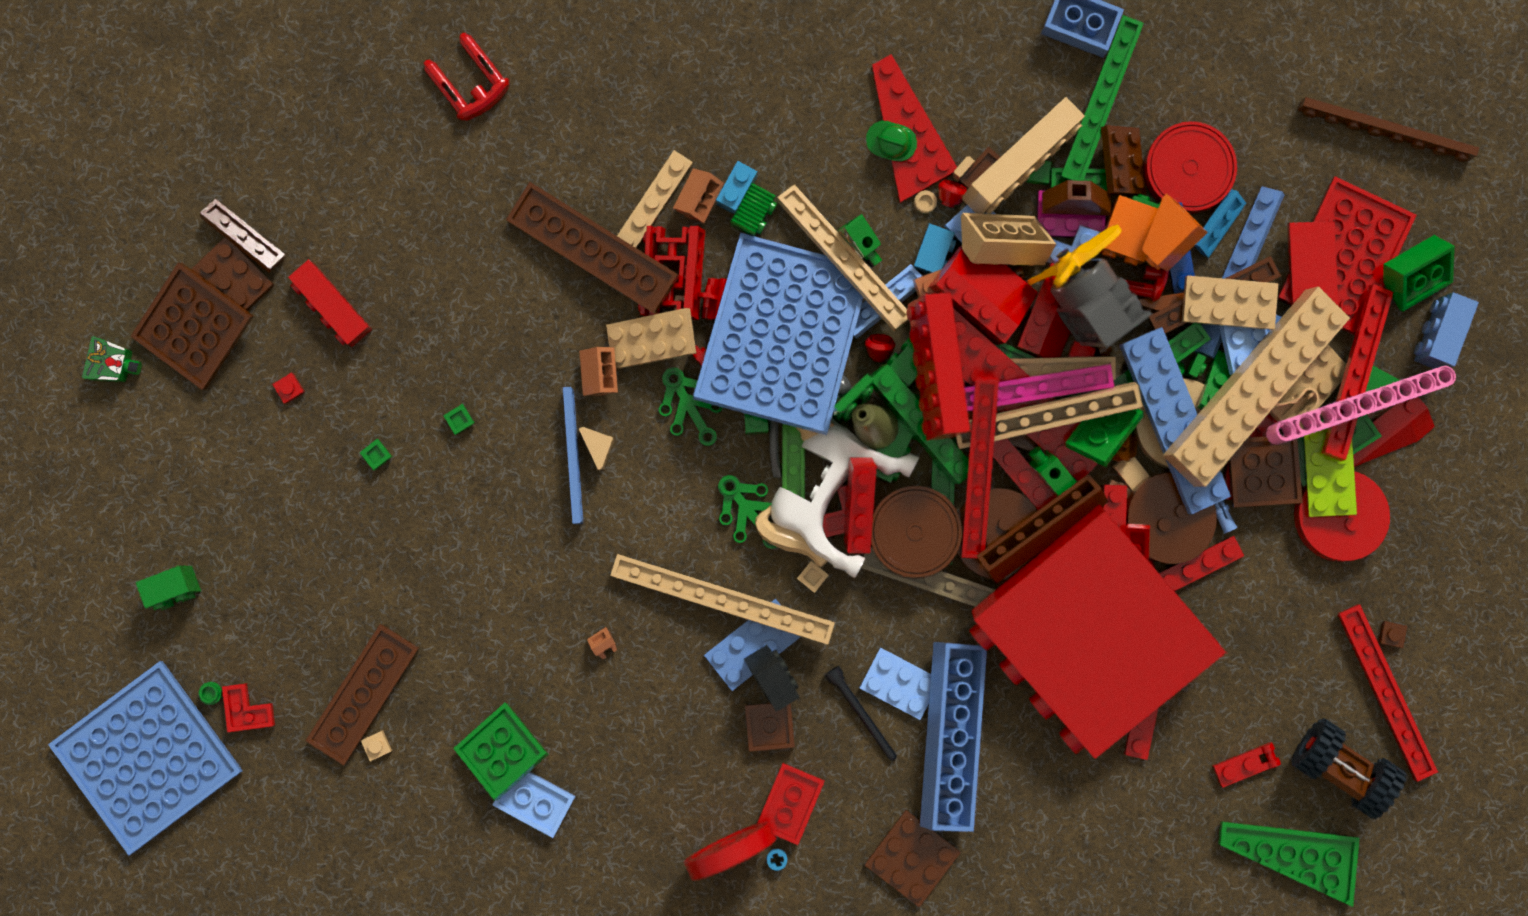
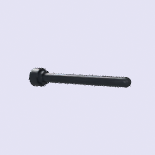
M840 666L834 667L824 677L829 683L838 687L890 761H894L897 758L896 753L843 680L845 678L843 676L844 672Z

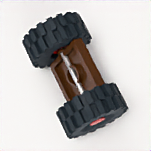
M1325 718L1319 719L1317 723L1315 722L1312 725L1311 729L1307 730V734L1303 736L1302 741L1296 747L1297 750L1293 753L1294 757L1291 760L1292 766L1312 779H1316L1317 776L1324 777L1353 797L1351 798L1352 806L1372 819L1380 818L1383 812L1386 813L1389 807L1393 806L1394 800L1400 795V790H1403V783L1406 782L1405 777L1407 776L1405 771L1385 758L1378 759L1377 763L1370 762L1343 744L1346 739L1345 731Z

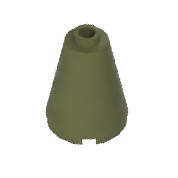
M860 404L853 410L854 434L864 445L876 450L888 447L895 440L899 430L898 419L890 408L877 404Z

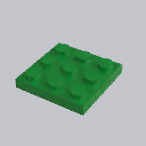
M503 703L453 748L495 801H498L549 755L507 703Z

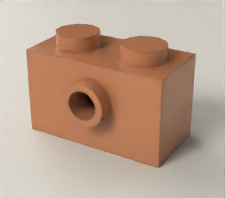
M693 168L673 209L689 219L704 223L724 183L709 172Z
M594 347L579 351L583 396H603L618 393L614 347Z

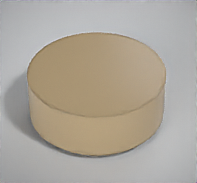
M921 191L914 200L916 210L922 214L931 213L937 205V198L930 191Z

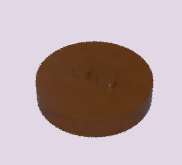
M1171 472L1155 474L1146 478L1127 497L1126 525H1150L1149 560L1165 564L1187 562L1200 555L1214 536L1217 522L1215 504L1194 514H1188Z
M923 486L904 487L886 496L875 509L872 522L871 544L879 561L894 574L910 579L928 578L943 571L950 565L958 553L962 538L961 520L954 505L940 492Z
M990 489L986 548L1038 511L1028 498L1009 489ZM965 503L958 510V514L962 525V538ZM961 538V544L957 553L960 561L973 573L984 578L993 579L978 558L961 557ZM1035 555L1034 557H1032L1030 560H1028L1026 563H1024L1023 565H1021V566H1020L1019 568H1017L1015 571H1013L1012 573H1010V574H1009L1008 576H1006L1004 579H1009V578H1011L1014 574H1016L1020 569H1022L1026 564H1028V563H1029L1032 559H1034L1037 555Z

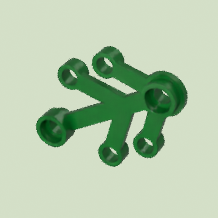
M672 367L667 369L662 376L666 391L663 403L659 406V413L664 417L670 416L672 413L671 402L675 391L680 398L674 423L670 426L671 433L674 436L682 434L687 410L700 432L699 441L704 446L713 445L717 440L716 432L712 428H707L695 406L710 409L713 413L721 412L723 407L716 411L712 409V404L694 400L693 395L687 394L683 386L696 389L698 380L685 377L678 368ZM671 375H676L678 377V381L676 383H671L669 381ZM668 406L670 411L664 414L661 412V408ZM675 425H679L681 427V431L679 433L673 432V427ZM706 433L712 435L711 441L704 440L703 437Z
M727 475L721 478L718 484L719 492L724 496L719 521L723 525L732 523L733 518L730 512L732 500L734 499L739 505L737 527L733 538L737 543H743L747 538L745 532L747 516L755 525V519L758 514L754 510L764 511L771 503L746 500L740 492L756 493L758 497H763L768 493V487L763 483L758 485L743 484L735 476ZM728 482H731L734 485V489L732 491H727L725 489V485ZM759 486H764L766 492L762 495L757 492ZM724 514L730 516L728 523H724L721 519ZM738 532L744 533L745 537L741 541L736 539ZM763 540V543L767 548H777L776 546L769 544L767 541Z

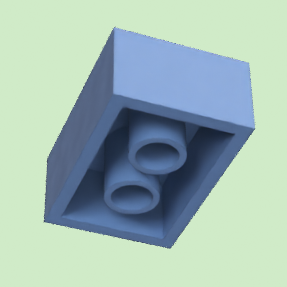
M1054 0L1041 34L1104 58L1109 50L1124 9L1101 0Z
M1454 292L1434 300L1430 307V312L1432 313L1430 320L1426 321L1422 328L1423 339L1421 342H1418L1414 350V354H1416L1414 361L1433 369L1442 366H1455L1479 302Z

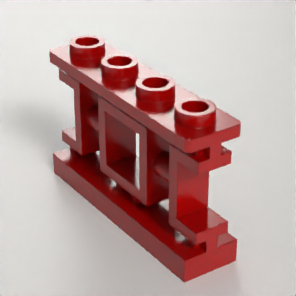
M647 226L643 236L645 254L662 265L663 262L680 263L679 281L674 284L660 307H677L676 310L690 308L691 319L699 320L700 298H698V293L701 292L705 230L699 226L682 227V238H665V228L662 226ZM658 243L668 245L667 256L657 255ZM677 245H688L687 257L677 256ZM674 289L685 290L684 302L673 301ZM638 304L641 316L655 315Z

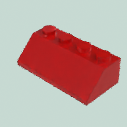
M1051 263V264L1047 267V269L1050 268L1051 266H1053L1054 263ZM1056 276L1042 280L1038 294L1034 299L1015 346L1016 349L1036 358L1060 357L1070 334V331L1056 311L1060 305L1050 291Z

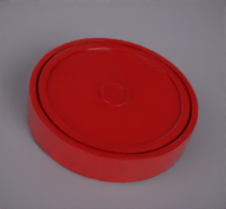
M1182 122L1164 130L1150 145L1144 160V179L1149 192L1158 203L1168 194L1177 202H1182L1183 208L1189 214L1201 213L1214 207L1230 192L1237 175V159L1231 143L1219 130L1201 122Z
M1354 471L1357 515L1309 517L1307 485L1302 489L1303 503L1295 504L1294 521L1300 539L1310 551L1326 560L1347 562L1363 558L1381 545L1389 529L1390 510L1384 493L1369 477Z
M768 821L759 822L707 845L684 860V864L691 880L702 879L727 870L759 853L775 842L776 837Z

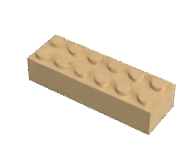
M1065 97L975 180L961 199L975 213L991 214L1003 200L1005 201L1013 194L1018 186L1024 184L1034 171L1039 170L1049 157L1055 155L1065 142L1067 143L1075 136L1076 132L1082 127L1080 122L1085 116Z

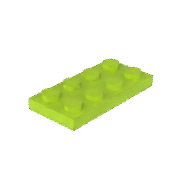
M1328 428L1305 435L1304 451L1309 517L1357 515L1352 440L1346 460L1339 461L1321 454Z

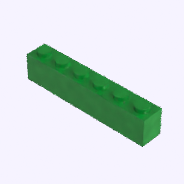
M888 364L882 365L870 375L874 380L873 388L948 478L953 483L960 484L967 478L969 459L951 438L926 441V435L922 430L924 419L923 412L919 408V400Z

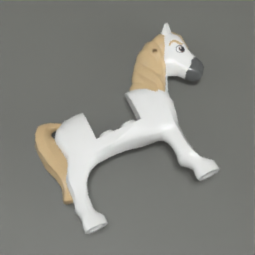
M844 375L837 399L843 398L851 390V383ZM831 418L827 435L796 427L801 433V439L803 440L802 448L827 460L832 465L831 467L826 465L822 472L821 479L823 481L820 487L816 485L810 495L812 502L779 487L771 505L756 517L755 525L763 540L780 549L806 555L819 567L829 562L834 568L843 570L855 578L866 558L860 555L847 556L835 549L827 540L823 531V518L828 504L836 491L848 478L849 457H872L876 468L883 474L889 476L900 472L906 477H910L920 457L910 453L895 458L879 453L864 445L856 435L833 418ZM770 515H771V518L773 519L774 523H771V522L768 520Z

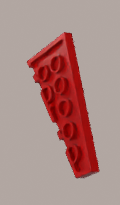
M892 54L872 65L883 121H890L910 128L917 139V149L909 159L904 161L891 160L899 203H902L953 174L957 166Z

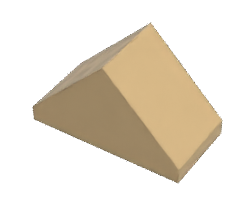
M585 427L579 428L599 471L603 470L615 439Z

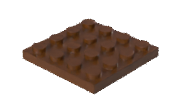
M177 263L130 337L201 390H205L254 316L186 265Z

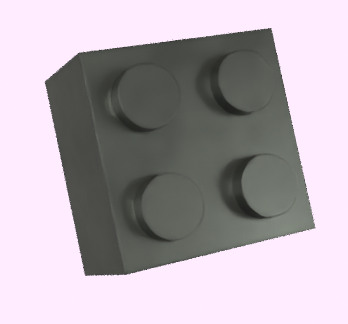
M768 645L744 658L762 692L776 712L800 698L796 691L799 686L793 676L790 675L786 663L776 649L771 651Z

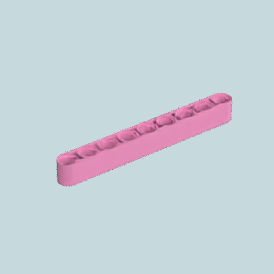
M1442 366L1280 421L1268 427L1266 432L1267 439L1272 444H1282L1445 388L1454 383L1456 378L1455 372L1449 366ZM1340 408L1343 410V416L1340 413ZM1320 415L1323 417V423L1320 420ZM1299 421L1303 424V430L1299 426ZM1279 428L1283 431V437L1279 434Z

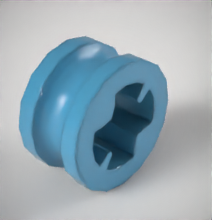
M779 848L771 850L767 855L768 866L776 871L783 869L787 864L786 853ZM778 853L779 857L783 856L784 860L780 861L781 865L776 866L775 862L771 863L770 859L774 858L773 854Z

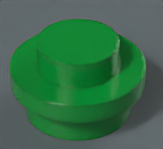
M215 682L204 683L199 689V698L207 705L216 704L222 697V688Z

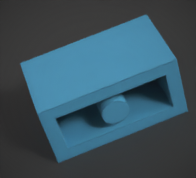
M737 161L716 199V205L735 215L750 185L756 181L758 171Z
M929 223L913 267L926 274L942 269L948 262L945 260L947 253H952L957 241L953 239L955 232Z

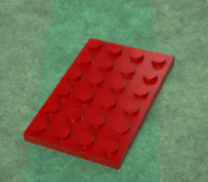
M1335 176L1332 178L1312 222L1335 221L1338 307L1350 318L1341 329L1355 335L1369 286L1375 284L1382 288L1384 287L1383 264L1399 255L1417 215ZM1288 273L1277 299L1291 305L1290 274Z

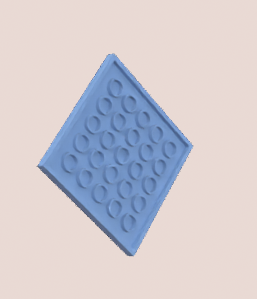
M159 661L48 744L128 855H132L243 771L163 661Z

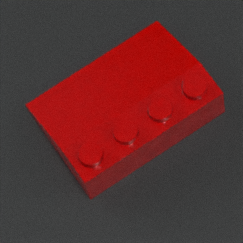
M962 245L929 285V288L936 294L951 293L953 308L995 345L1006 343L1021 323L1038 294L1035 289L1006 264L972 263L963 251Z

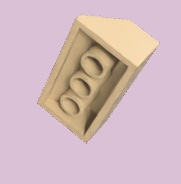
M962 213L961 215L962 249L974 264L1045 265L1056 246L1054 240L1035 216Z

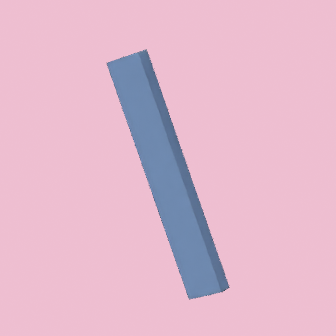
M563 387L572 524H582L583 509L574 389Z

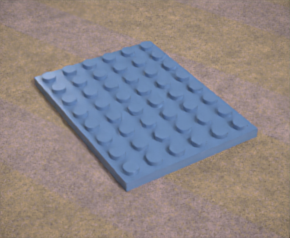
M740 233L693 399L827 435L863 301L862 295L826 255Z

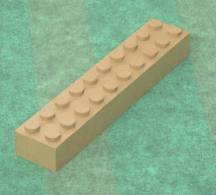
M1319 286L1306 289L1275 324V329L1268 332L1162 456L1194 487H1206L1350 318Z

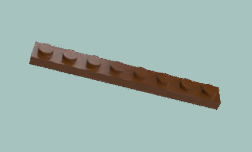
M1308 97L1299 102L1297 110L1303 112V115L1309 118H1316L1318 116L1325 118L1324 121L1330 124H1345L1346 128L1357 131L1362 129L1368 131V134L1371 136L1380 137L1383 135L1390 137L1389 140L1395 143L1407 142L1416 149H1431L1436 155H1452L1455 160L1460 162L1470 161L1477 156L1479 147Z

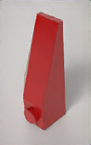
M1419 397L1389 406L1372 420V423L1382 437L1353 454L1354 467L1418 442L1435 427L1427 406Z

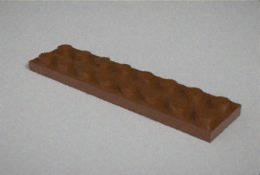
M531 182L528 183L506 218L511 224L654 314L657 313L679 278V275Z

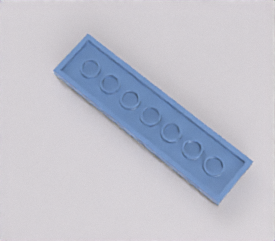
M1161 327L1119 346L1133 381L1138 384L1142 403L1164 454L1198 414L1164 330ZM1166 460L1188 514H1194L1231 497L1221 471L1215 475L1206 487H1194Z

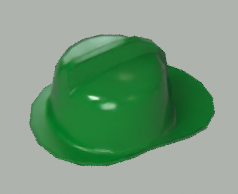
M890 121L874 123L866 135L867 147L873 154L893 161L907 160L917 149V139L914 132L906 126Z

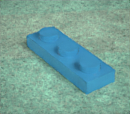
M1230 190L1204 226L1208 233L1195 245L1201 255L1210 257L1246 205L1238 191Z

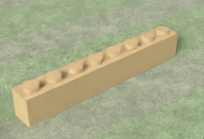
M1131 382L1112 388L997 413L994 441L1141 408L1143 406L1138 384ZM972 419L969 420L970 432L956 437L959 449L970 447Z

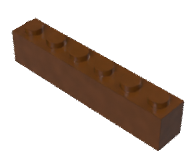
M1088 474L978 554L977 558L997 584L1052 544L1097 505L1100 504L1102 507L1108 503V500L1100 486Z

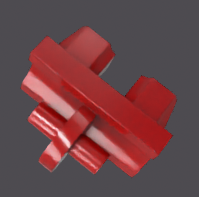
M708 278L705 293H698V298L704 300L702 318L716 319L727 279Z

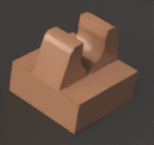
M606 627L587 639L591 650L602 659L606 658L604 651L608 648H611L613 652L617 651L615 641Z

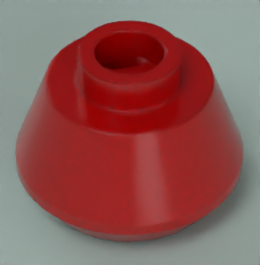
M943 180L938 185L939 199L942 200L941 203L943 205L954 208L955 205L961 204L963 201L961 198L967 191L965 186L950 180Z
M873 334L865 340L868 355L876 362H884L890 358L896 347L893 338L885 334Z

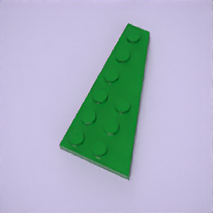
M1220 821L1219 845L1353 907L1359 837Z

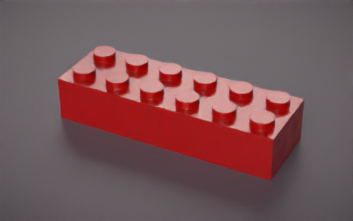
M951 293L925 294L908 304L906 314L911 325L910 341L914 347L913 363L917 368L916 385L920 390L921 397L919 408L923 412L924 419L922 430L926 435V441L949 439L970 432Z

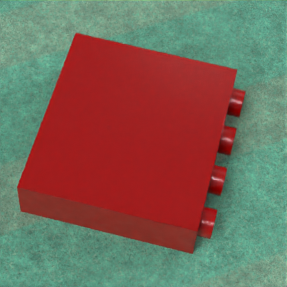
M1100 504L973 608L972 614L976 624L969 629L972 636L986 651L996 645L1007 657L999 665L1015 685L1020 684L1026 679L1035 689L1036 693L1029 700L1046 720L1054 714L1062 720L1066 727L1059 734L1075 754L1086 748L1095 759L1226 653L1217 640Z

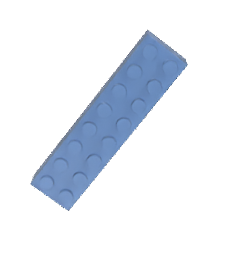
M933 643L920 827L926 829L974 832L987 651L981 645Z

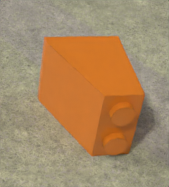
M1166 194L1162 198L1142 247V251L1146 254L1144 259L1152 267L1158 270L1162 268L1168 272L1208 232L1175 199Z
M1119 195L1113 203L1105 230L1111 226L1119 225L1121 233L1101 250L1103 251L1102 255L1114 259L1116 256L1124 258V262L1132 266L1144 263L1146 254L1142 251V247L1158 208Z

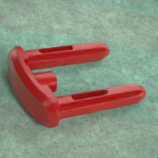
M462 33L459 36L461 45L493 85L489 92H486L481 85L476 86L471 91V95L476 101L473 104H467L435 62L425 60L424 69L458 113L457 119L466 121L483 114L499 102L509 89V78H504L472 36ZM480 59H483L487 63L490 69L494 72L493 74H490L486 70V68L480 62ZM444 86H448L450 88V90L458 99L457 101H454L451 98V96L444 89Z
M1146 266L1143 279L1155 281L1153 285L1129 280L1125 281L1128 283L1131 293L1149 297L1152 299V302H1155L1161 298L1169 271Z

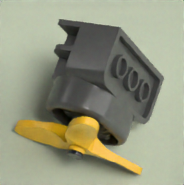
M1119 225L1107 228L1089 241L1081 244L1071 253L1068 248L1056 255L1059 260L1057 263L1041 274L1027 280L1029 285H1033L1051 276H1056L1054 284L1050 289L1060 305L1056 311L1076 342L1083 346L1107 348L1152 315L1150 311L1142 309V304L1136 295L1130 292L1128 283L1122 277L1118 278L1105 259H1092L1121 233Z

